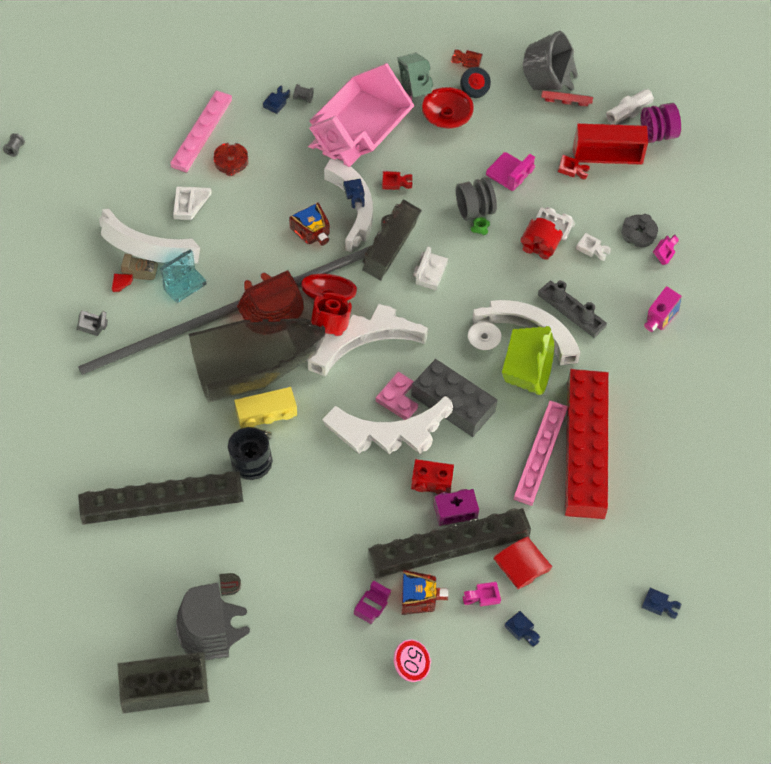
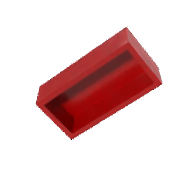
M577 123L573 143V158L579 160L580 163L643 165L649 142L647 126Z

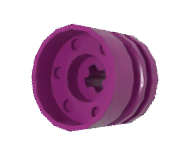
M675 103L661 104L659 107H644L641 110V126H647L648 143L662 141L663 138L665 140L679 138L681 134V117Z

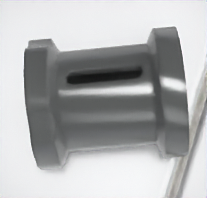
M296 84L293 98L307 100V102L311 103L314 88L311 87L309 89Z
M12 133L8 144L4 145L3 150L9 156L16 157L20 146L24 145L25 140L21 135Z

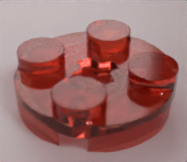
M224 143L214 151L215 167L227 176H233L235 173L241 172L249 164L248 152L241 144L229 145V143Z

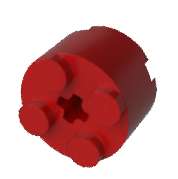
M531 219L521 237L522 249L526 253L531 254L534 252L539 254L542 259L548 260L554 254L563 237V233L560 229L558 231L554 228L556 225L547 219Z
M325 293L322 297L317 296L314 300L311 317L314 331L341 336L349 326L352 309L351 302L349 301L348 303L345 300L346 297L337 293Z

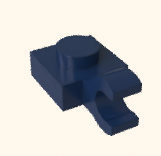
M521 611L505 622L504 627L518 641L524 637L533 648L540 642L538 640L540 635L533 630L534 624Z

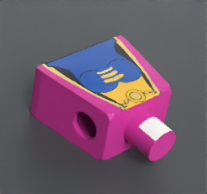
M666 286L649 308L647 322L644 324V327L650 332H653L656 327L663 330L678 314L682 296Z

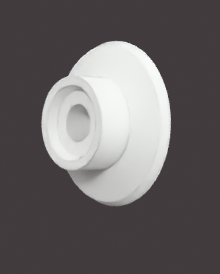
M489 322L476 323L468 331L470 343L480 350L495 348L499 345L502 337L499 328Z

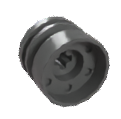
M489 178L476 179L473 185L469 181L456 185V201L459 212L464 220L475 219L479 216V213L482 216L496 213L497 200Z

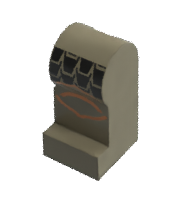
M126 253L121 264L122 274H131L133 279L154 280L158 269L156 261L133 258L132 254Z

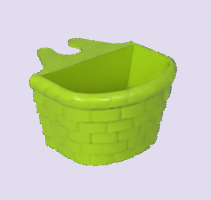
M549 326L512 330L502 370L506 383L521 387L536 395L544 394L552 369L555 347L554 337Z

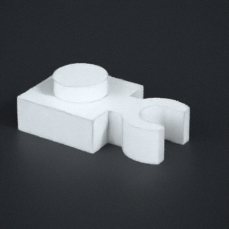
M585 233L577 244L576 250L590 257L595 254L600 260L605 261L606 255L603 252L610 254L611 248L605 245L601 246L600 240Z

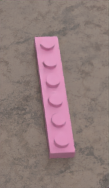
M216 90L170 163L171 168L188 172L231 103V95Z
M549 401L513 500L533 506L568 406Z

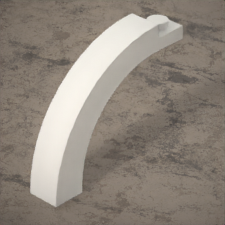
M331 158L324 168V180L344 190L343 181L361 178L365 191V206L362 207L360 202L355 203L358 215L354 226L345 239V250L352 253L354 248L358 247L361 241L366 242L370 235L373 221L372 197L366 182L352 167L344 165L343 161Z
M102 209V216L99 219L100 226L102 227L101 235L116 248L134 256L161 263H198L200 247L193 239H165L146 235L124 225L115 217L110 209Z
M495 300L490 301V307H480L473 311V325L479 322L515 324L525 328L549 326L554 337V352L559 365L575 364L579 361L580 350L569 330L554 316L538 307L517 301Z

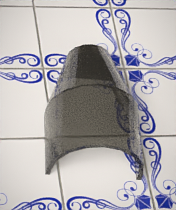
M305 318L281 319L280 322H269L268 319H262V322L241 320L190 333L189 340L194 363L207 402L212 403L265 389L314 357L326 333L323 325L321 327L316 326Z

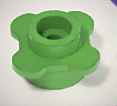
M483 217L475 218L471 232L487 235L490 222Z

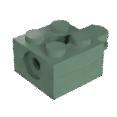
M418 53L397 57L401 85L405 92L411 97L432 93L433 81L429 75V70L431 69L429 61Z

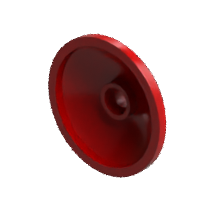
M451 87L433 90L432 93L425 96L422 103V112L425 118L433 125L441 128H457L466 124L471 119L474 110L471 98L465 92Z
M333 274L309 275L302 280L301 284L305 294L314 300L317 296H324L325 293H337L346 297L345 300L349 301L357 293V287L352 281Z

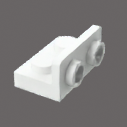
M541 207L536 217L553 222L556 225L554 228L562 231L563 237L561 240L566 241L571 228L575 225L571 216L567 214L559 215L554 209L546 207V209Z
M427 247L426 251L421 253L419 260L421 263L420 266H416L414 276L416 277L417 285L437 290L448 263V258L432 254L431 247Z

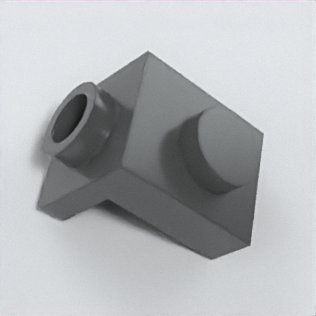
M81 310L76 330L98 336L107 327L108 319H106V312L102 311L100 316Z

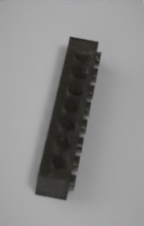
M229 471L218 475L208 474L204 477H187L183 480H166L161 483L150 482L139 486L128 485L124 488H107L96 492L86 491L78 494L80 518L84 525L243 502L240 472ZM221 486H224V487H225L224 489H217L218 487H221ZM200 489H204V490H205V491H203V492H197V491L200 490ZM179 492H185L183 495H178Z
M514 508L506 513H494L487 518H475L464 524H452L448 528L433 529L429 533L414 534L410 538L395 539L387 544H375L368 548V560L376 579L519 541L530 536L531 527L524 509ZM502 525H509L510 528H505ZM483 530H490L491 533H486ZM464 535H471L472 538H466ZM445 540H452L453 543H446ZM425 545H432V546H434V547H433V548H427V547H425ZM406 550H413L414 553H407ZM393 555L395 558L389 559L386 556Z

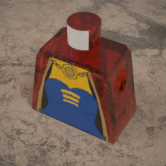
M319 203L289 216L290 229L305 243L312 244L318 241L321 246H324L329 242L330 223Z
M403 570L401 615L435 611L436 600L448 601V588H436L435 576Z

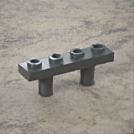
M550 280L538 291V296L593 338L606 328L607 322L594 313L595 305L592 302H587L586 305H583L565 291L567 284L564 281L560 280L554 283Z

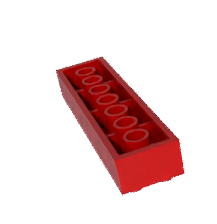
M570 369L567 381L565 516L605 519L608 510L609 372Z

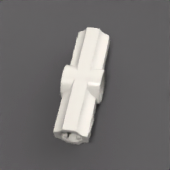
M647 89L632 97H624L619 105L607 111L606 117L611 125H616L628 117H636L642 108L653 102L652 92Z

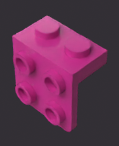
M504 152L486 170V175L509 190L514 191L535 169V156L529 153L521 161L511 154Z

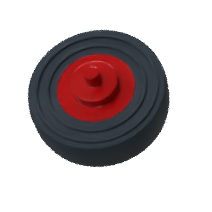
M471 67L461 77V89L469 97L480 98L490 89V76L480 67Z

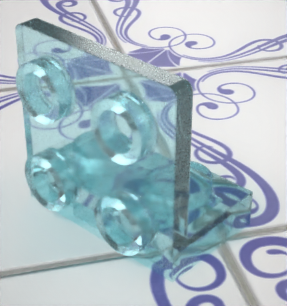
M191 249L181 253L172 261L166 262L160 268L163 288L176 303L207 285L206 280L195 269L194 255Z

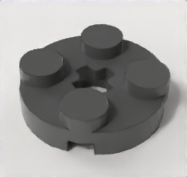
M649 214L632 215L625 218L621 233L627 243L631 242L636 247H647L656 239L658 226ZM637 229H642V230H643V233H640V231H636V230H637Z

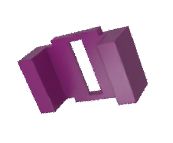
M373 580L370 590L365 592L354 608V615L372 625L376 617L379 618L387 606L391 590ZM366 597L382 606L381 610L379 611L363 601Z

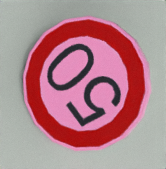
M412 639L405 640L397 646L393 661L399 676L409 682H417L424 679L429 673L431 665L430 655L426 647L419 641Z

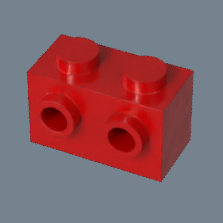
M415 459L411 489L418 492L427 491L436 494L451 493L454 464Z

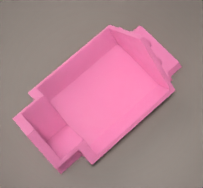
M387 63L353 76L309 120L312 124L309 129L316 139L308 147L313 150L317 148L323 151L324 155L334 160L338 158L344 161V165L351 167L361 155L372 152L414 107L412 103L413 98L405 92Z

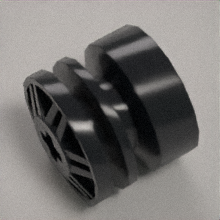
M246 427L234 432L229 438L227 447L233 471L237 476L245 480H255L269 472L273 459L268 436L262 430Z

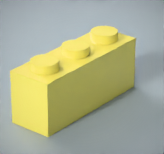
M291 387L234 400L235 411L241 429L255 427L260 424H271L274 421L288 420L297 416V405Z

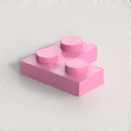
M397 372L378 394L376 402L402 419H409L418 409V404L405 396L412 388L414 381Z

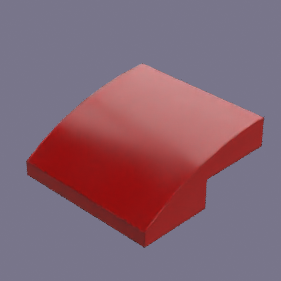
M528 536L505 548L493 558L517 589L531 584L535 578L549 572L553 567Z

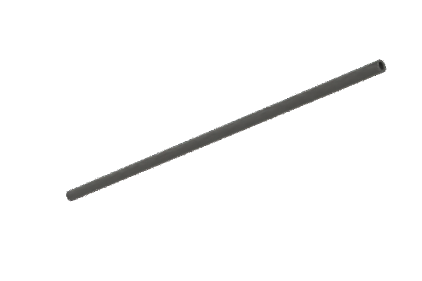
M399 235L393 236L78 366L81 375L301 285L302 280L309 275L327 274L402 243L401 237Z

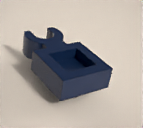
M279 86L277 93L271 92L263 102V108L278 114L285 106L286 99L290 97V90L288 89L286 92H283V86Z
M361 178L343 181L347 200L351 199V207L354 209L356 202H360L361 206L364 207L365 191Z
M650 587L642 608L660 616L664 611L669 617L676 619L678 613L674 612L672 608L680 610L682 604L678 601H668L669 595Z

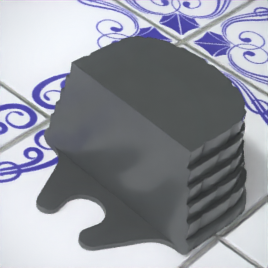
M557 31L531 43L526 49L523 69L525 77L533 90H560L563 85L570 90H574V84L570 80V72L573 73L574 78L578 77L573 57L574 49L562 31Z
M219 583L190 588L183 597L176 619V633L181 647L191 658L198 659L199 661L229 657L230 647L250 633V628L247 626L239 629L234 628L231 625V619L234 616L246 615L247 609L224 602L220 596Z

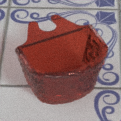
M289 270L274 277L267 273H262L260 277L263 282L252 286L250 280H246L244 282V293L236 307L239 309L248 327L254 332L270 334L282 331L294 324L302 315L304 300Z

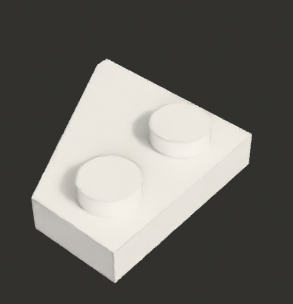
M177 187L173 218L192 220L210 197L211 188Z

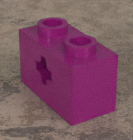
M461 489L454 493L444 492L434 496V509L439 526L478 519L479 507L474 489Z

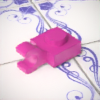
M675 234L672 238L666 236L660 240L653 251L662 265L668 264L675 254L673 247L679 241Z
M497 582L477 584L476 590L465 591L462 597L464 605H470L479 601L480 607L501 603Z

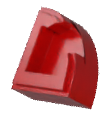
M114 273L112 292H120L123 288L129 286L133 281V275Z

